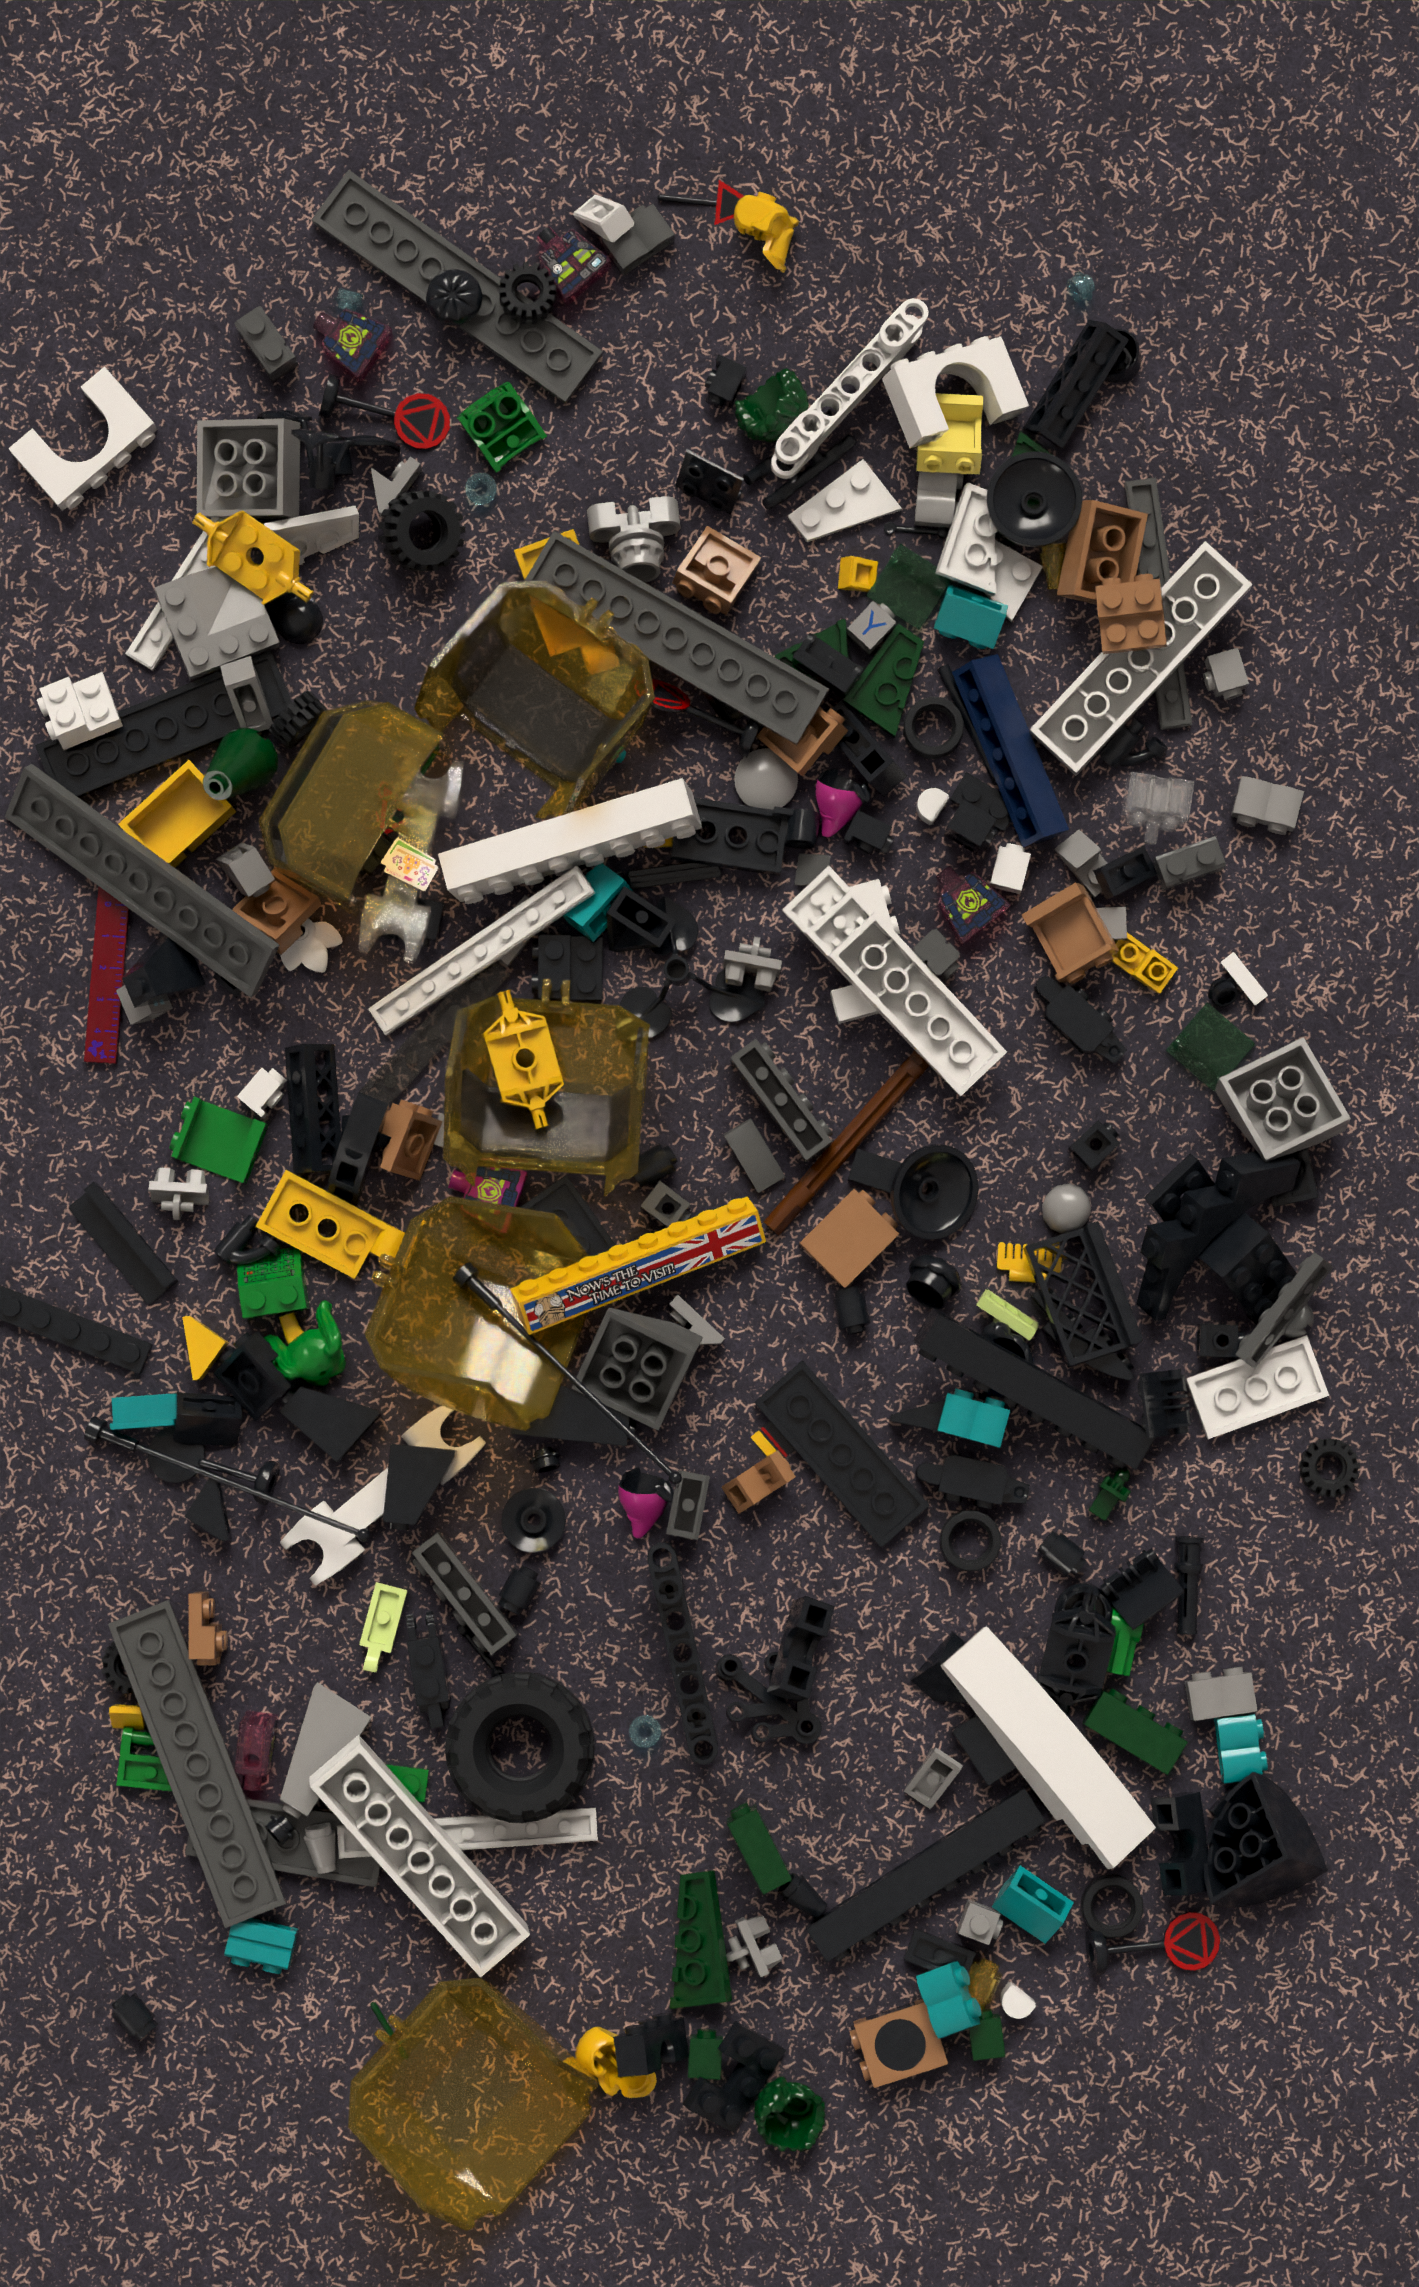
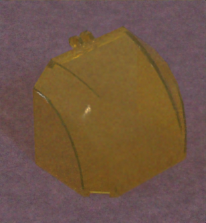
M449 1196L410 1220L395 1258L385 1253L381 1254L378 1263L390 1270V1272L386 1275L383 1272L374 1271L371 1280L383 1289L364 1334L380 1368L396 1382L414 1393L460 1413L494 1424L526 1431L530 1428L532 1421L549 1416L564 1375L497 1310H491L469 1287L463 1290L459 1288L452 1279L463 1265L471 1262L480 1271L477 1278L502 1301L501 1306L521 1324L510 1288L518 1286L525 1280H534L549 1274L556 1268H564L575 1264L589 1255L557 1214ZM588 1312L531 1335L567 1368Z
M482 1978L438 1982L404 2021L392 2013L388 2020L396 2031L391 2036L380 2028L375 2032V2036L384 2044L351 2080L348 2128L424 2212L465 2231L475 2227V2220L489 2213L496 2217L508 2208L590 2115L592 2107L588 2104L591 2091L597 2089L598 2081L553 2036L512 2000Z

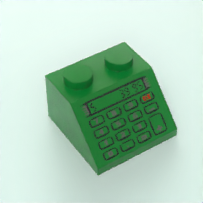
M295 1247L279 1249L276 1257L270 1254L254 1262L237 1265L238 1290L243 1319L310 1309L301 1250Z

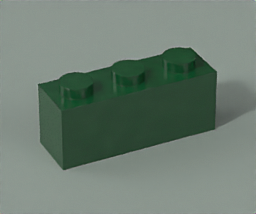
M1111 1688L1109 1693L1102 1690L1101 1696L1094 1701L1082 1723L1168 1775L1187 1744V1741L1181 1738L1183 1731L1169 1722H1166L1164 1727L1153 1721L1156 1715L1141 1705L1136 1710L1125 1704L1128 1698Z

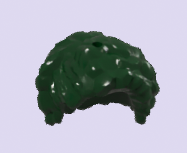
M787 368L782 369L781 372H777L775 376L767 379L764 386H759L757 392L753 395L746 396V399L741 401L736 400L735 416L738 419V426L752 440L766 441L768 443L775 442L802 412L808 410V395L806 390L803 389L801 381L796 377L795 372Z
M779 2076L776 2080L768 2083L762 2092L758 2094V2100L755 2102L754 2118L758 2125L757 2132L766 2140L765 2143L767 2145L778 2147L781 2152L787 2148L791 2151L798 2150L799 2152L809 2150L823 2131L825 2125L824 2118L826 2117L825 2102L822 2097L815 2095L808 2086L802 2083L787 2082L784 2076Z

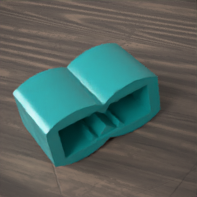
M956 1388L954 1394L947 1393L937 1430L1000 1448L1010 1410L1004 1408L1005 1402L986 1397L985 1403L972 1400L974 1393Z
M1253 1712L1214 1718L1221 1781L1224 1784L1241 1782L1252 1772L1263 1775L1262 1771H1267L1268 1765L1265 1751L1260 1752L1259 1739L1264 1738L1262 1720L1256 1719Z
M958 1961L916 1976L921 1996L927 2006L929 2018L938 2039L980 2024V2005L976 1998L971 1997L968 1985H970L969 1974L965 1967L960 1966Z

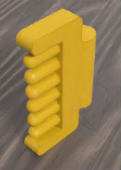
M1000 1242L998 1244L997 1269L1009 1270V1281L1036 1283L1024 1250L1022 1251V1259H1020L1021 1245H1015L1014 1259H1012L1013 1244H1007L1005 1258V1243ZM1040 1249L1038 1251V1263L1050 1268L1053 1253L1046 1250V1261H1044L1045 1249ZM1059 1257L1053 1270L1057 1273L1061 1271V1257Z

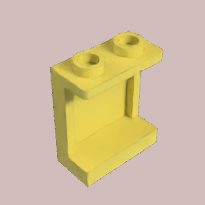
M936 393L949 430L937 441L917 446L916 471L980 475L983 396Z

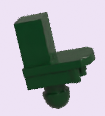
M1127 1468L1117 1469L1113 1479L1106 1476L1098 1484L1101 1490L1088 1511L1105 1521L1118 1500L1121 1502L1127 1500L1131 1493L1130 1490L1123 1487L1130 1479V1472Z

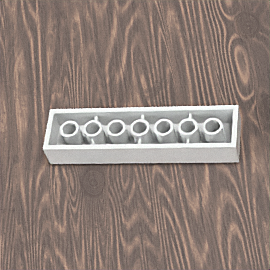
M1205 541L1162 587L1167 647L1103 654L1101 652L1031 727L1030 734L1077 776L1248 593L1252 583Z
M681 778L439 853L438 857L447 890L460 902L465 901V904H472L483 900V895L493 892L496 895L505 894L514 890L513 886L525 883V885L538 884L544 880L543 877L551 874L562 876L575 866L584 864L587 867L602 864L606 857L616 855V857L629 856L635 852L634 849L645 845L647 848L658 847L665 843V839L675 836L678 839L690 837L696 833L695 830L702 828L693 793L684 779Z
M360 1735L356 1736L309 1777L311 1789L480 1978L530 1935L527 1923Z

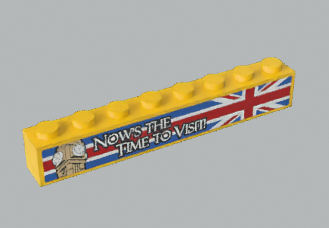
M748 1197L733 1199L728 1204L714 1210H705L696 1217L683 1222H674L665 1229L654 1233H646L640 1236L639 1239L624 1245H615L608 1251L598 1255L584 1257L575 1264L564 1268H556L549 1274L534 1280H525L518 1286L510 1288L519 1321L528 1335H531L766 1242L758 1210Z

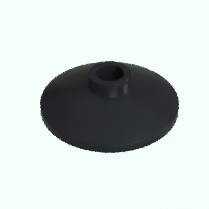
M528 1488L517 1492L507 1501L502 1512L501 1523L506 1538L516 1548L526 1552H541L549 1549L559 1541L565 1529L566 1516L561 1502L555 1495L544 1489ZM531 1514L539 1515L540 1523L537 1526H531L528 1523V1517Z

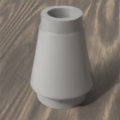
M319 1823L305 1828L306 1836L303 1839L317 1873L323 1874L336 1870L335 1830L331 1829V1824Z

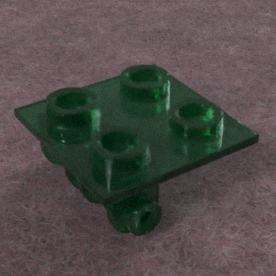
M900 543L866 596L879 605L883 603L896 616L920 630L952 580L935 574L937 569L935 565Z
M1207 1002L1169 1045L1166 1051L1214 1092L1219 1078L1231 1073L1255 1043Z

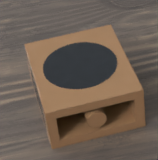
M923 1999L853 2021L855 2030L849 2031L855 2050L862 2049L865 2061L859 2062L865 2081L872 2080L874 2088L948 2064L941 2039H938L934 2032L927 2006Z

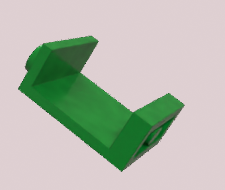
M197 1097L193 1098L192 1103L187 1101L181 1114V1120H184L181 1132L176 1131L169 1146V1149L173 1150L171 1157L246 1185L269 1125L210 1104Z

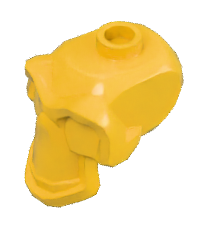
M758 192L757 196L745 195L739 199L735 206L734 224L740 233L755 236V240L765 241L763 254L776 269L784 273L786 270V257L794 233L793 228L798 226L800 221L795 217L789 216L785 207L775 203L776 198L763 192Z
M593 2027L582 2036L576 2047V2061L598 2078V2082L606 2094L613 2096L621 2089L624 2097L638 2098L645 2097L653 2091L656 2085L655 2072L649 2075L618 2077L613 2038L617 2034L601 2027Z

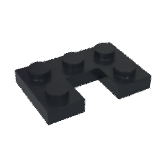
M737 2021L733 2023L718 2047L723 2054L739 2062L722 2088L700 2076L683 2102V2105L688 2110L733 2133L786 2051L781 2045Z

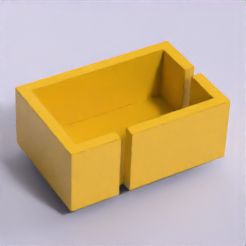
M188 760L118 825L127 834L175 868L187 857L183 853L187 848L193 852L236 811L226 799L215 800L205 792L203 787L204 775Z

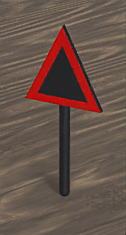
M719 180L717 200L659 194L657 199L668 202L716 206L714 224L716 225L734 217L735 206L744 195Z

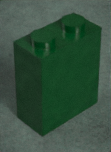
M746 1802L730 1810L731 1817L727 1818V1825L762 1894L764 1895L791 1881V1872L756 1804L749 1807Z

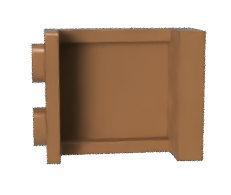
M1075 882L1022 914L1027 926L1032 927L1057 972L1055 977L1059 982L1074 984L1086 976L1085 971L1094 966L1101 968L1113 961L1112 955L1119 952L1084 885Z
M853 1189L799 1243L843 1289L899 1235L895 1230L899 1225L886 1212L881 1216L873 1208L876 1202L863 1189L859 1193Z

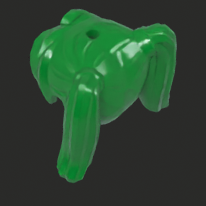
M327 1300L321 1301L316 1310L318 1329H310L303 1332L288 1346L276 1335L270 1334L264 1337L279 1355L273 1361V1365L284 1375L285 1379L293 1380L300 1377L308 1383L319 1387L325 1386L329 1383L330 1378L340 1375L344 1371L346 1362L341 1348L342 1338L339 1328L331 1315L332 1304Z

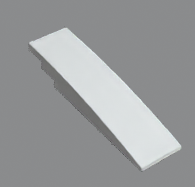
M827 866L782 909L785 915L959 1096H962L1007 1053L876 911L874 912L853 889H850L830 866Z
M987 1626L983 1627L941 1665L942 1669L1056 1821L1063 1819L1082 1845L1089 1844L1107 1869H1112L1119 1864L1156 1828L1077 1727Z

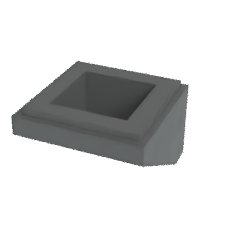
M799 853L794 885L806 887L830 865L831 856Z

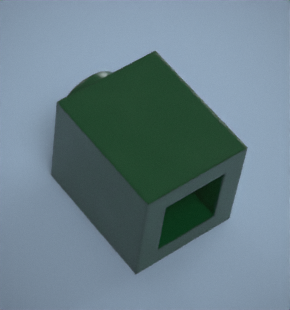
M982 2009L981 2016L979 2017L980 2024L968 2028L972 2059L977 2061L1006 2057L1001 2017L999 2013L993 2014L992 2009Z
M697 2029V2034H690L688 2078H699L701 2076L705 2079L720 2080L722 2052L718 2047L723 2041V2036H716V2030Z

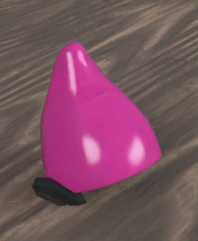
M837 769L821 772L816 783V799L822 820V836L831 837L856 815L863 802L868 803L871 794L867 782L861 785L840 776Z
M639 1467L623 1474L618 1490L619 1500L631 1521L632 1534L635 1538H642L663 1514L667 1502H672L674 1494L669 1480L666 1481L660 1477L641 1473Z

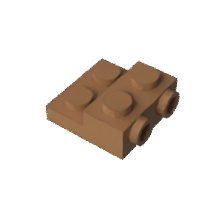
M707 526L677 569L672 583L676 585L677 591L682 596L687 598L695 596L703 601L704 607L709 612L714 614L722 612L727 615L742 593L745 584L759 565L761 557Z
M1141 574L1134 576V582L1121 583V578H1108L1102 580L1101 586H1095L1103 654L1167 647L1160 578L1153 579L1152 574Z
M820 706L798 745L793 744L765 727L762 728L756 737L797 773L804 776L823 752L828 755L847 733L848 729L842 725L845 719L832 708L825 711Z
M273 869L271 873L275 880L268 884L270 886L269 890L258 897H253V895L245 896L232 910L280 945L277 953L282 955L303 934L300 926L321 906V902L318 896Z
M402 1099L399 1105L392 1103L390 1110L386 1114L381 1131L382 1134L390 1136L391 1139L383 1151L380 1168L420 1181L442 1124L441 1120L432 1117L434 1111Z
M193 1592L189 1594V1659H197V1665H217V1663H220L222 1652L228 1648V1632L222 1631V1624H209V1619L215 1616V1599L209 1598V1592Z

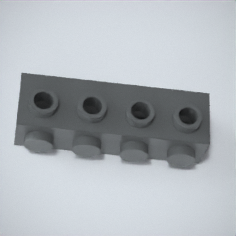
M754 1039L732 1055L730 1061L806 1163L831 1145L832 1140L829 1137L833 1133L823 1119L817 1121L810 1111L814 1107L803 1093L798 1096L791 1085L795 1082L784 1067L779 1070L772 1061L776 1056L767 1043L760 1044L757 1039Z
M440 1532L436 1533L412 1552L416 1557L412 1561L423 1576L429 1574L436 1583L432 1586L433 1590L443 1602L448 1599L455 1610L452 1614L463 1628L466 1625L470 1627L475 1634L472 1640L482 1653L488 1651L490 1655L494 1654L519 1634Z

